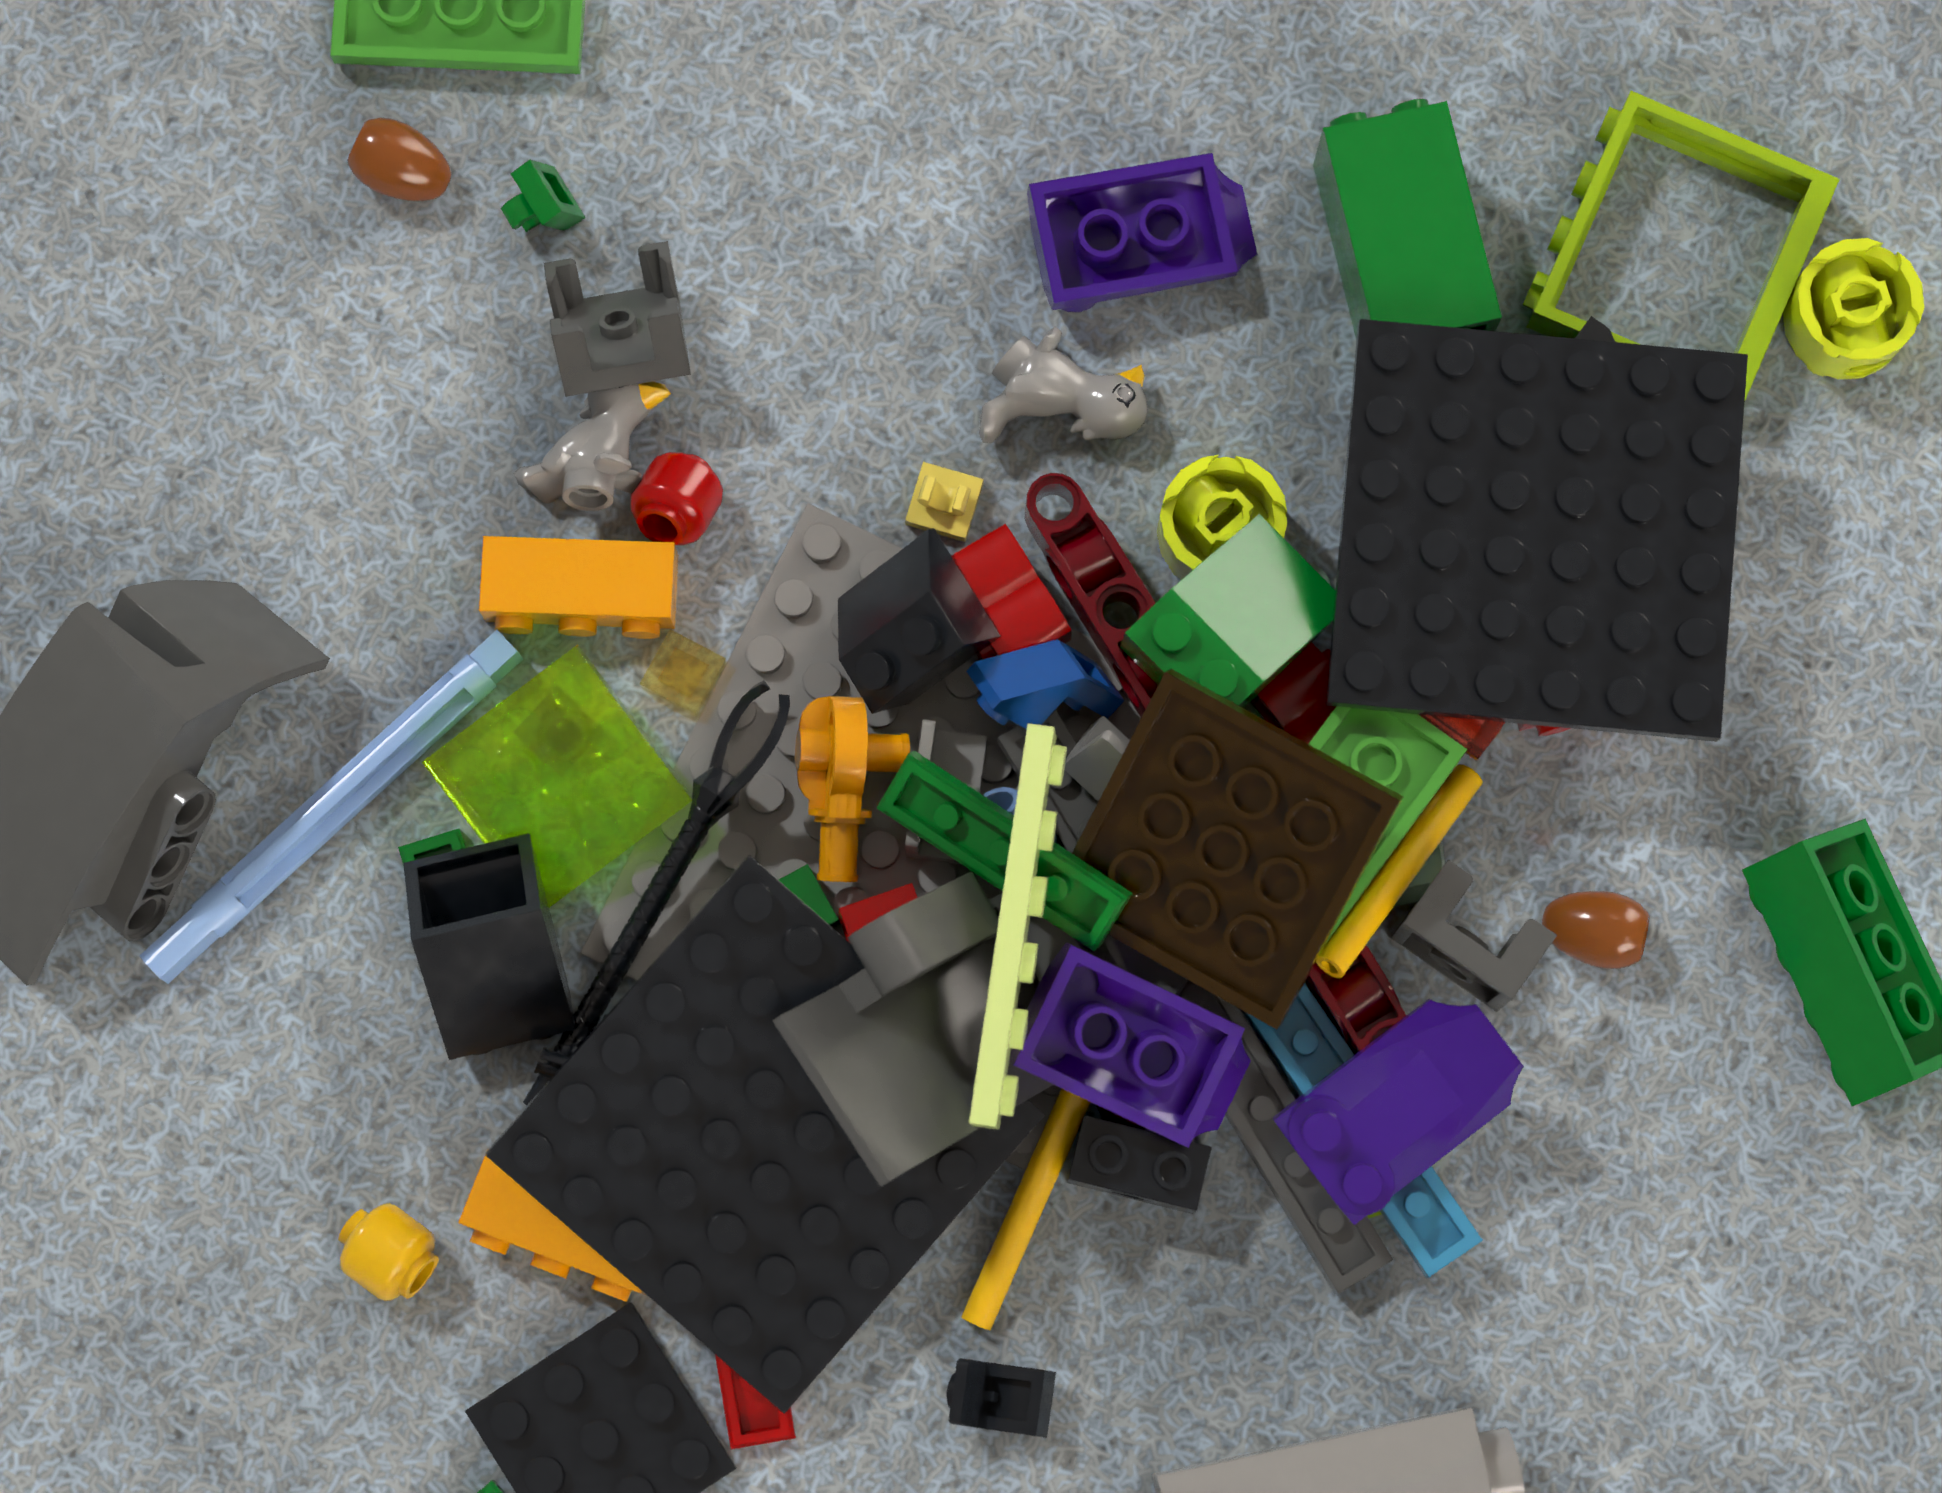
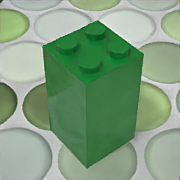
M1413 99L1394 106L1389 114L1367 118V114L1364 112H1354L1333 119L1330 122V126L1324 127L1322 130L1313 168L1355 337L1357 338V326L1360 319L1496 331L1502 315L1447 101L1429 105L1427 99Z

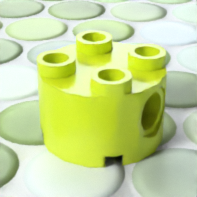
M1869 238L1843 239L1822 249L1797 278L1785 306L1783 320L1785 336L1795 355L1805 363L1812 373L1819 376H1829L1838 380L1864 378L1885 368L1914 335L1925 308L1923 287L1911 262L1902 254L1897 252L1894 255L1890 250L1881 247L1883 243Z
M1219 455L1202 457L1181 469L1167 487L1157 526V538L1160 554L1171 572L1182 580L1258 514L1284 538L1287 526L1285 495L1272 474L1253 460L1235 456V459L1230 457L1218 458Z

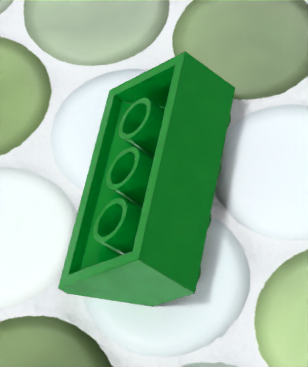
M1866 819L1800 841L1742 869L1749 885L1750 899L1754 907L1765 919L1776 943L1777 957L1783 968L1790 973L1804 1003L1803 1010L1806 1020L1818 1033L1831 1061L1833 1078L1837 1085L1845 1091L1852 1107L1942 1068V980Z

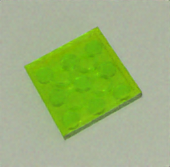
M578 644L422 761L423 765L484 844L530 833L549 908L692 801L690 791Z

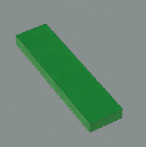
M913 751L909 753L882 797L877 809L1003 891L1014 815L918 752ZM1055 842L1053 843L1052 852L1040 850L1036 876L1048 878L1042 918L1086 947L1096 951L1100 948L1133 893Z

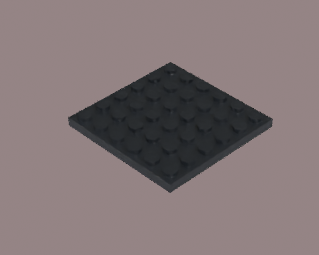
M1360 319L1357 326L1326 706L1713 742L1721 739L1748 354Z
M748 854L486 1151L485 1156L785 1414L1041 1121L1045 1114L1027 1100L1015 1107L1013 1117L1001 1115L999 1130L981 1127L880 1187L772 1021L795 1007L838 986L865 967L851 943Z

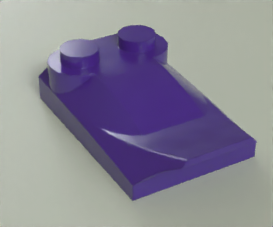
M1213 153L1031 183L1028 186L1027 197L1031 232L1043 289L1051 310L1062 309L1066 312H1082L1092 308L1097 302L1234 277L1248 260L1257 255L1243 186L1229 179L1215 165Z
M1067 942L1047 967L1027 1008L1028 1023L1023 1050L1012 1049L1009 1059L1012 1065L1189 1148L1194 1137L1219 1129L1251 1062L1242 1042V1035L1245 1031L1244 1027Z
M1428 999L1272 1118L1334 1202L1355 1225L1367 1215L1382 1210L1394 1194L1510 1106L1513 1088L1524 1066L1477 1004L1464 1006L1447 1005Z

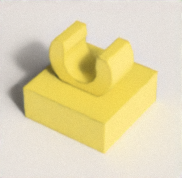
M923 462L906 515L905 525L925 531L934 528L939 535L966 542L984 479Z

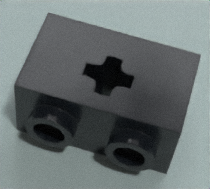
M1084 1115L1067 1183L1194 1214L1198 1208L1212 1147L1191 1142L1189 1148L1158 1133Z

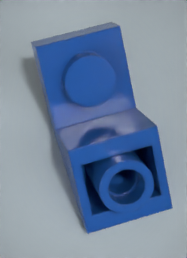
M1058 639L976 661L966 671L981 692L977 698L978 704L992 719L1002 725H1006L1009 720L1027 729L1028 723L1042 725L1062 702H1065L1076 711H1080L1083 706H1086L1108 719L1124 702V699L1097 662Z

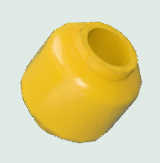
M391 1203L382 1204L369 1213L364 1209H359L345 1223L338 1237V1240L344 1244L340 1256L341 1270L375 1297L384 1301H391L401 1295L406 1299L413 1297L431 1277L438 1263V1256L433 1253L435 1248L434 1234L402 1209Z

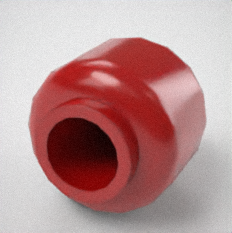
M667 452L654 458L647 467L641 481L631 495L630 509L639 530L652 542H674L675 545H688L698 541L707 530L722 503L723 488L717 474L702 458L693 454Z

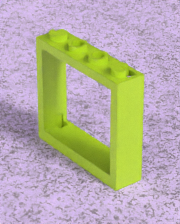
M1630 91L1621 111L1609 107L1597 133L1595 141L1606 146L1597 165L1587 160L1585 161L1571 195L1582 201L1574 219L1572 220L1562 215L1547 250L1557 254V258L1549 275L1537 271L1523 302V306L1533 309L1526 327L1545 336L1575 339L1587 321L1559 310L1556 306L1633 132L1798 202L1734 353L1748 354L1746 400L1840 179ZM1611 332L1615 342L1639 344Z

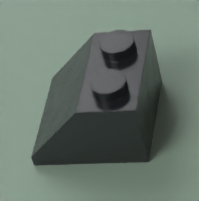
M934 528L925 531L838 598L839 661L872 714L910 704L1000 637L996 627Z

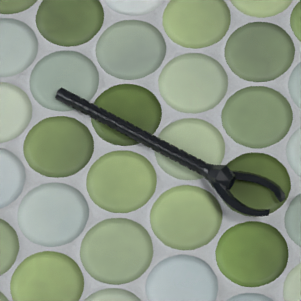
M765 680L754 685L732 709L716 741L708 770L693 780L692 804L688 819L682 825L681 831H679L678 836L674 839L671 848L668 850V854L663 858L658 871L655 872L648 888L644 891L638 902V906L635 907L628 919V923L622 929L617 939L618 941L614 943L607 956L608 958L605 959L598 971V975L592 981L587 991L588 993L584 995L577 1008L578 1010L575 1011L574 1021L576 1030L562 1033L557 1043L558 1045L553 1049L554 1052L570 1057L596 1028L601 1019L600 1016L604 1014L611 998L614 997L621 984L620 981H623L628 969L641 950V946L644 945L651 929L655 926L658 917L671 898V894L674 893L681 877L685 874L691 859L694 858L698 848L701 846V842L704 841L708 834V830L720 818L739 806L740 790L761 769L776 747L787 722L790 709V695L779 694L777 719L771 733L752 760L735 776L722 769L728 743L741 715L749 704L761 694L770 690ZM547 1061L548 1063H545L558 1069H560L561 1067L549 1061ZM539 1074L523 1103L528 1105L551 1078Z

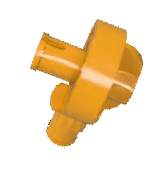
M825 696L816 698L807 704L801 713L795 744L797 782L803 795L809 799L808 815L814 816V822L821 823L819 873H817V879L820 881L858 882L859 824H865L866 818H872V810L862 809V795L866 772H898L905 758L910 753V738L907 733H900V735L868 733L867 713L862 697Z

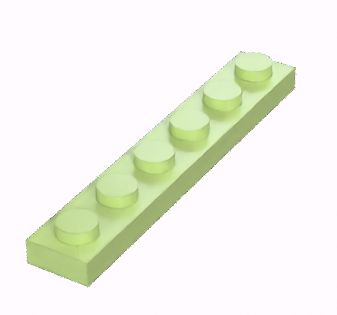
M1027 724L969 1120L972 1126L999 1130L1001 1115L1013 1117L1015 1111L1019 1077L1007 1075L1011 1048L1023 1050L1025 1043L1028 1010L1017 1009L1021 982L1032 984L1034 980L1038 944L1027 942L1030 916L1042 917L1044 912L1048 878L1036 876L1040 850L1052 852L1057 812L1047 811L1046 805L1049 785H1062L1067 746L1055 745L1057 737L1055 728L1050 726Z

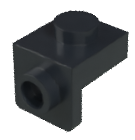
M959 1358L955 1373L951 1376L947 1387V1404L950 1408L949 1423L1047 1438L1056 1372Z

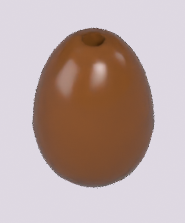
M390 118L367 120L361 128L347 159L352 173L360 182L377 193L407 201L433 200L440 197L446 191L451 180L450 165L437 146L410 125Z
M1583 891L1563 895L1549 903L1543 913L1542 925L1557 935L1552 944L1566 955L1598 968L1620 969L1636 964L1642 959L1650 915L1640 903L1625 895L1607 891Z

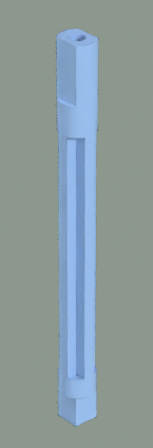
M496 630L470 655L466 654L197 899L187 913L139 955L140 958L161 980L169 984L219 937L223 938L497 687L496 684L523 660L519 652Z

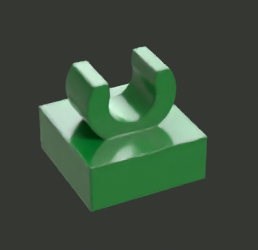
M529 159L511 173L522 193L511 198L500 209L513 229L516 230L522 226L525 232H528L541 224L542 226L565 231L586 218L554 166Z

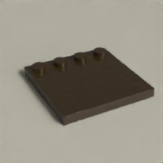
M1169 669L1164 673L1072 854L1133 893L1108 935L1277 1030L1284 1022L1404 796L1175 670Z

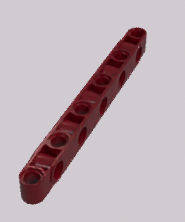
M1049 473L1040 476L1031 484L1027 492L1024 517L1027 527L1043 552L1057 583L1140 718H1142L1158 685L1121 648L1124 634L1129 628L1116 629L1110 626L1105 621L1102 610L1110 603L1124 602L1135 610L1138 621L1155 604V601L1110 529L1096 514L1080 486L1071 477L1062 473ZM1058 495L1069 503L1071 513L1066 518L1058 521L1048 520L1038 512L1036 504L1045 496ZM1367 944L1342 978H1335L1327 974L1315 962L1304 982L1354 1055L1407 1016L1391 983Z

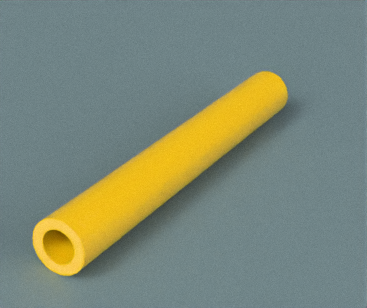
M1461 764L1456 765L1323 947L1316 963L1324 972L1335 978H1342L1481 787L1482 779L1473 769Z
M1061 1088L962 1313V1319L991 1331L1081 1126L1083 1117L1088 1110L1090 1101Z

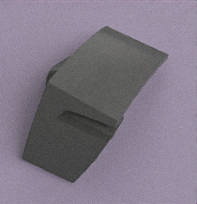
M162 580L132 585L121 589L109 617L105 616L89 602L74 608L37 658L0 715V960L26 986L36 984L44 964L71 912L88 907L128 941H138L153 932L161 923L171 904L216 803L215 793L196 778L214 738L232 725L241 705L253 694L278 683L324 670L330 658L238 583L212 580Z
M972 871L884 914L851 934L848 940L865 968L838 986L772 1020L880 1187L981 1128L972 1126L969 1120L1003 893L988 899ZM1030 916L1027 942L1038 944L1037 961L1033 983L1021 982L1017 1009L1027 1010L1047 967L1066 942L1175 995L1182 991L1189 980L1110 935L1106 936L1100 948L1093 951L1044 918ZM1009 1062L1007 1075L1019 1077L1015 1107L1054 1085Z

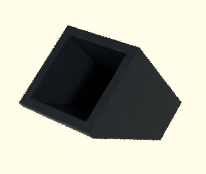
M530 833L403 863L411 942L449 1060L469 1055H481L493 1049L531 1040L548 1039L556 1034L576 1030L569 985Z

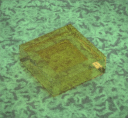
M670 629L643 676L640 686L697 717L727 661L726 658Z

